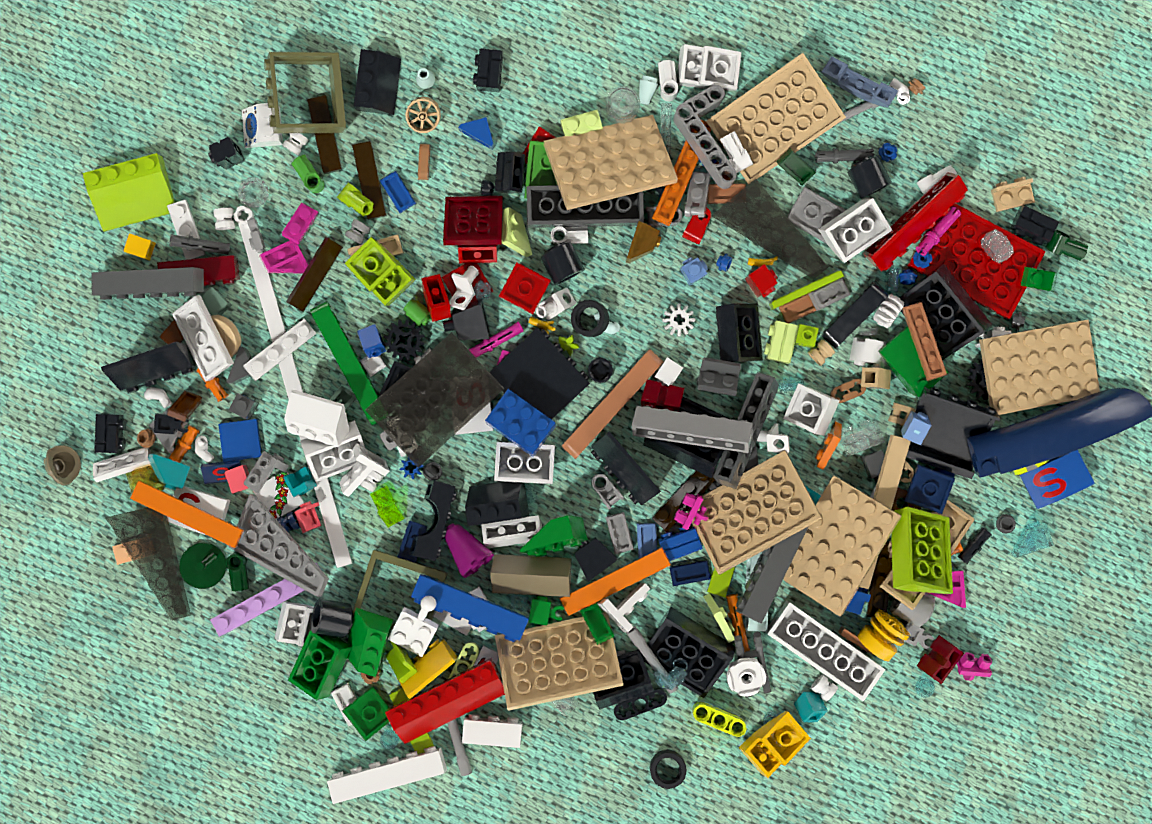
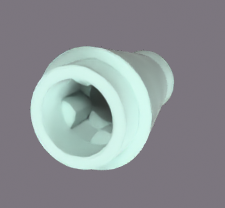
M421 68L416 76V82L419 87L428 89L433 86L435 76L431 71Z
M643 75L642 80H640L638 103L649 105L658 86L656 78Z

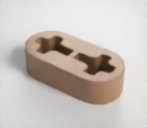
M420 144L418 180H429L430 144Z
M854 379L834 387L831 390L830 396L835 398L836 390L838 389L840 392L846 390L847 394L843 395L842 400L839 401V403H843L861 396L865 393L866 388H860L859 393L857 390L850 392L849 389L855 386V382L861 384V379Z

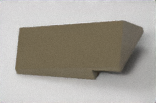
M494 554L490 573L492 593L570 597L572 558Z

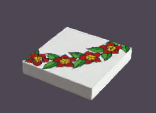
M287 470L267 480L259 493L254 492L259 501L275 519L286 515L300 507L299 505L305 503L301 495L297 497L292 496L283 478L289 475Z

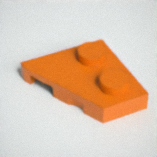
M835 421L830 433L827 434L823 448L819 449L815 456V459H817L816 467L824 470L841 440L842 424Z

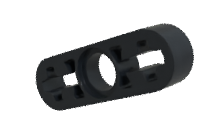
M655 688L653 692L618 703L614 706V715L619 720H627L661 707L667 701L666 692L661 688ZM657 692L659 695L663 694L664 697L661 698V702L653 700L651 701L653 705L649 706L646 696L649 695L650 699H652ZM643 699L646 702L645 707L637 709L635 707L636 700ZM631 702L635 712L631 713V709L627 710L624 716L621 713H617L620 706L626 709L629 707L628 703Z

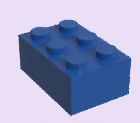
M509 389L485 419L487 425L532 457L535 456L556 427V423Z

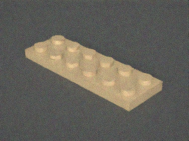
M947 500L942 514L934 511L931 513L949 517L952 554L975 519ZM893 568L880 585L882 589L911 610L915 609L925 592H912L893 588Z

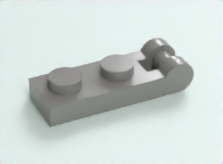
M692 173L685 205V217H691V215L705 217L710 185L709 173Z

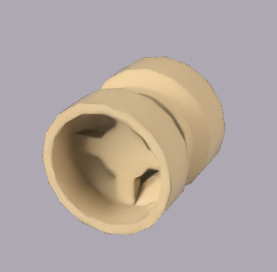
M822 339L818 342V346L812 348L808 354L819 366H822L825 363V359L833 356L835 351Z

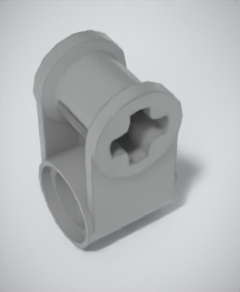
M656 207L645 208L648 216L647 225L653 228L668 227L652 219ZM679 208L675 212L679 218L676 221H672L670 226L680 224L682 212Z
M597 473L592 477L591 484L609 510L617 501L624 499L606 475ZM598 477L605 479L603 487L595 485V480Z

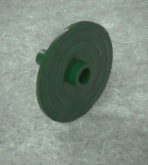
M194 544L183 553L180 559V574L184 581L194 588L207 589L213 587L225 575V556L213 544Z

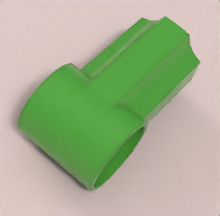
M306 155L295 158L291 164L302 179L305 187L313 193L321 192L324 189V181ZM314 179H318L317 185L311 187V181Z

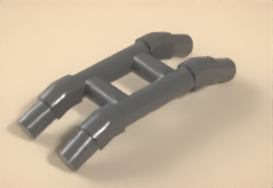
M759 631L753 633L755 650L744 652L742 637L739 635L735 636L734 644L737 659L757 657L758 662L763 666L766 673V682L762 685L764 693L772 692L761 633ZM744 674L741 678L748 680V677L751 675Z

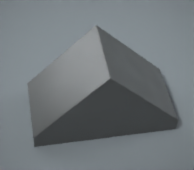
M239 347L227 383L236 384L251 377L243 367L252 359L247 348Z

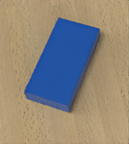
M396 171L380 180L399 213L416 204Z

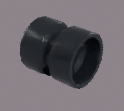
M605 358L594 359L588 367L589 378L598 384L607 382L613 373L611 363Z

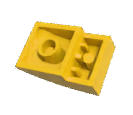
M785 711L759 728L738 748L763 776L769 778L781 764L785 766L811 738L791 714Z

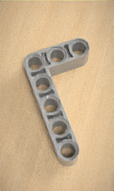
M713 85L680 104L676 109L673 121L715 183L722 189H728L736 178V171L700 120L701 117L718 108L725 95L724 89L721 86ZM711 95H716L718 99L712 98ZM695 104H700L703 108H697ZM684 113L687 117L683 118L679 114ZM690 129H696L698 133H693ZM700 144L707 145L708 149L702 148ZM715 159L719 164H714L711 160ZM722 175H727L730 180H725Z

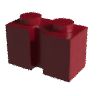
M647 379L640 406L679 412L684 388L674 385L667 387L663 386L661 382Z
M939 635L930 646L932 648L931 652L928 655L924 654L916 666L942 684L964 653Z

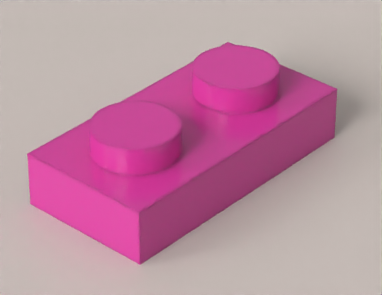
M301 203L282 231V236L299 245L315 221L318 211Z

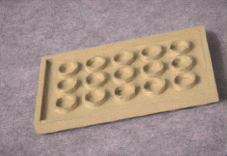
M802 53L706 122L721 144V138L735 131L743 148L747 150L753 162V165L740 171L747 183L751 184L777 166L776 161L789 148L796 153L844 120L846 116L804 53Z
M653 115L604 126L603 129L584 134L562 136L544 141V148L567 210L674 184L678 180Z
M1089 320L979 339L990 407L997 410L998 415L1073 401L1100 392Z
M784 450L743 473L737 489L722 485L702 497L703 501L698 511H700L702 506L706 507L705 515L709 518L707 521L701 520L700 524L696 525L694 524L696 517H694L692 523L717 573L720 575L821 520L822 517L790 457Z
M833 475L816 504L822 519L808 527L783 580L836 615L842 616L902 516Z
M603 612V614H604V616H605V618H606V620H607V622H608V624H609V626H610V628H611L610 621H609V616H608L605 612ZM583 617L525 629L520 641H509L504 638V634L495 636L508 711L623 686L614 639L611 638L597 645Z

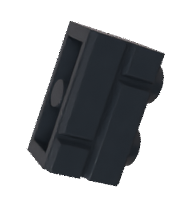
M481 48L479 49V54L475 55V66H478V71L473 75V85H476L478 91L500 92L503 51Z
M229 137L220 140V143L215 142L209 145V158L217 167L221 166L227 170L233 167L234 164L238 165L244 162L239 146Z
M512 151L498 152L495 191L508 194L522 193L525 154Z
M1024 205L1019 208L1010 228L1015 230L1014 234L1020 237L1028 236L1032 238L1031 241L1033 243L1042 245L1051 241L1059 221Z
M96 414L94 453H122V449H125L126 440L123 438V430L126 429V419H123L124 415Z

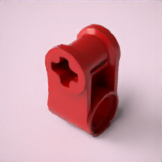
M707 207L705 211L707 219L699 220L698 215H693L682 235L683 238L698 245L700 244L711 218V211Z

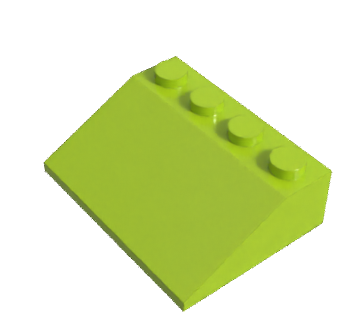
M158 153L82 173L88 195L103 232L168 215L170 213L167 205L175 203L163 157Z
M910 507L895 510L894 512L902 517L891 533L893 588L912 592L952 594L949 517Z

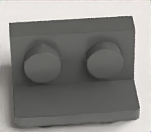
M704 357L697 379V390L736 396L741 364Z

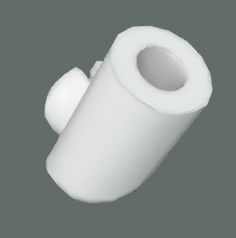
M893 78L889 86L898 90L897 100L901 105H905L910 100L909 88Z
M150 387L144 392V397L147 400H159L164 409L172 405L171 400L163 389Z
M203 435L196 438L195 453L207 464L211 463L215 457L208 452L207 438Z

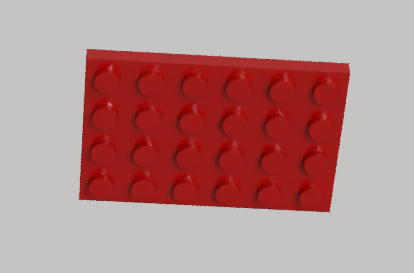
M954 203L951 206L956 207L954 213L959 210L961 215L940 237V242L937 245H933L928 251L932 255L930 265L926 268L917 267L914 264L912 255L907 266L927 276L944 264L974 302L1006 319H1010L1027 288L1021 286L1024 268L1037 269L1046 251ZM942 216L936 220V225L943 218ZM931 228L930 230H925L918 245L924 240L926 233L928 231H931L933 228Z

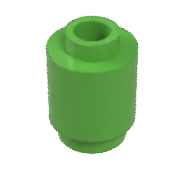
M413 298L403 308L406 315L418 326L422 324L426 326L431 320L428 308L419 300L416 301Z

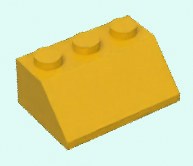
M438 639L429 646L430 650L423 654L422 657L417 655L414 658L416 662L413 664L418 672L403 684L399 681L409 699L451 666L458 658L444 639L440 642Z

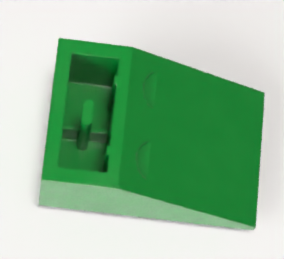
M566 515L550 520L520 549V553L540 557L547 555L546 551L553 550V552L564 550V546L576 547L582 545V541L588 540L583 518Z

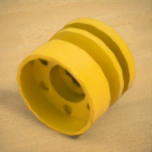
M879 609L876 611L875 617L870 619L873 627L865 625L857 634V637L870 652L878 658L889 662L898 652L894 644L902 646L904 640H908L910 637V633L899 620Z

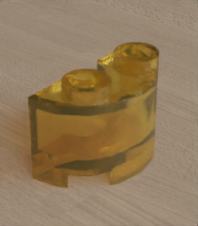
M146 466L133 470L131 473H126L131 493H133L138 481H142L161 491L164 490L165 484L158 481L152 466Z

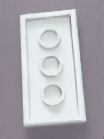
M200 295L194 296L172 313L205 382L212 380L234 364Z

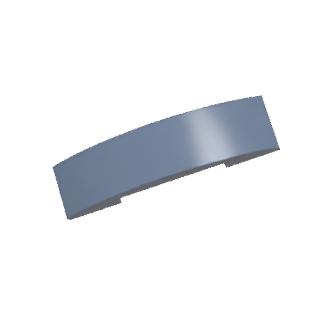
M832 56L821 71L825 77L845 91L878 106L888 108L898 93V90L883 82L879 85L848 69V64Z

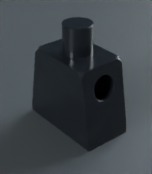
M482 298L470 302L465 310L454 308L452 312L453 319L443 321L445 332L456 330L459 340L489 339L490 330Z
M596 537L590 541H582V545L578 546L580 549L574 552L588 582L618 560Z

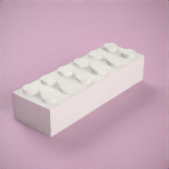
M787 600L765 631L769 636L862 701L866 699L885 671L883 667Z

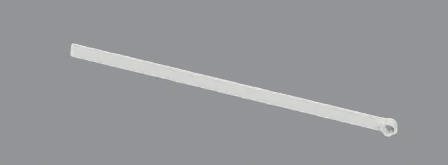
M239 206L233 215L235 221L239 224L273 343L285 334L286 331L270 275L259 257L262 253H258L255 249L251 248L249 239L252 237L247 220L244 221L239 218L242 215V211L248 213L247 220L254 218V213L248 207ZM291 353L278 363L288 399L292 390L303 392ZM299 435L300 440L307 439V437ZM307 461L308 468H309V470H310V472H311V474H312V471H311L310 466H309L308 461ZM328 478L316 482L317 487L314 489L336 566L339 568L352 564L329 480Z

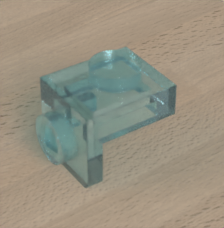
M676 666L666 677L659 672H655L653 675L656 677L655 682L660 688L672 690L675 686L677 687L684 682V677L687 673L683 668Z

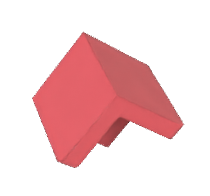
M246 465L225 471V476L232 493L248 489L244 485V481L249 475Z

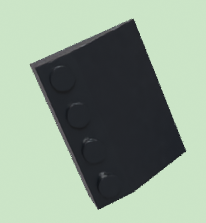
M944 264L929 273L899 297L904 302V307L922 302L942 360L985 333L992 324Z
M173 342L102 366L101 370L120 391H127L129 394L139 391L138 387L143 385L146 388L157 385L156 381L164 379V381L175 379V375L182 373V375L193 373V369L198 366L187 344Z
M682 398L679 412L730 419L688 398ZM645 437L643 446L710 478H713L724 452V449Z
M610 431L591 446L593 449L591 451L592 455L597 460H603L606 464L603 466L610 475L615 474L618 478L616 483L622 490L627 488L631 493L628 497L635 505L638 502L640 505H643L661 492Z
M673 607L669 608L647 643L673 680L702 698L707 695L733 660L735 654V646L728 643L725 639ZM642 654L644 662L650 665Z

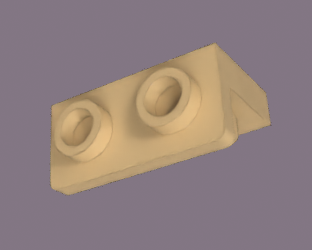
M1026 177L1015 179V183L1008 184L1005 181L996 184V188L991 190L996 212L1035 203L1031 188L1033 179L1026 180Z

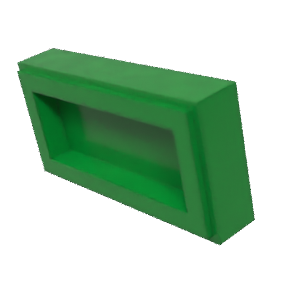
M597 602L580 610L597 645L614 637V633Z

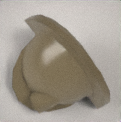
M65 445L54 446L47 450L46 458L44 459L47 474L60 485L71 484L78 476L81 468L78 453L73 448Z

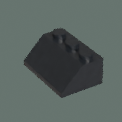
M361 49L353 105L356 111L394 115L401 58L380 51Z
M733 303L716 306L720 360L734 363L763 361L758 304Z
M501 481L469 486L465 504L468 526L529 517L525 483Z
M639 649L617 656L623 686L593 692L599 710L654 691Z

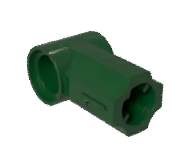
M1055 230L1051 241L1046 244L1045 248L1057 255L1064 254L1081 261L1087 254L1088 245L1070 238L1069 235L1062 231Z
M238 552L231 554L226 560V566L229 569L231 591L235 592L249 589L246 568L247 557ZM233 557L240 559V566H236L233 563Z

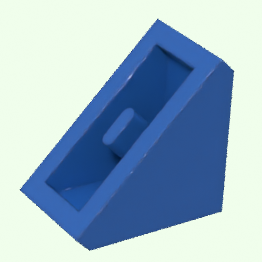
M486 117L459 125L460 132L493 150L494 144Z

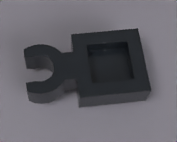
M155 413L154 433L175 434V429L186 433L189 429L181 426L183 422L181 420H176V418L165 413Z

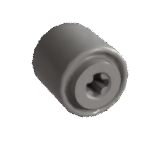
M925 593L913 610L894 598L890 612L919 628L931 617L935 607V598Z

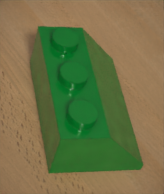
M356 607L347 644L352 646V649L347 658L358 672L376 677L383 661L393 619Z
M310 630L288 681L316 701L330 697L352 646L338 637L314 634Z

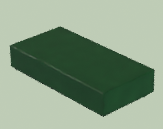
M791 148L776 161L801 186L816 173Z

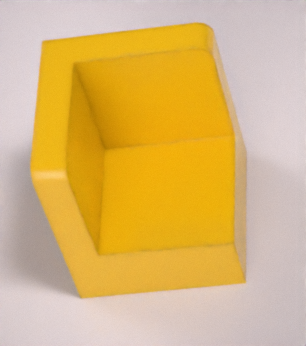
M129 233L124 252L150 261L156 243Z

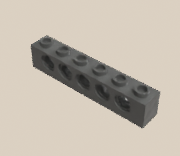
M759 372L756 373L737 421L744 420L753 423L749 453L724 450L713 476L719 484L737 489L779 388L775 377Z

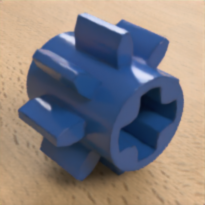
M408 456L409 461L407 462L401 460L404 466L399 470H404V477L411 475V478L415 479L416 473L422 475L419 469L424 465H419V457L412 460V456ZM410 462H412V465H416L413 473H411V470H407Z

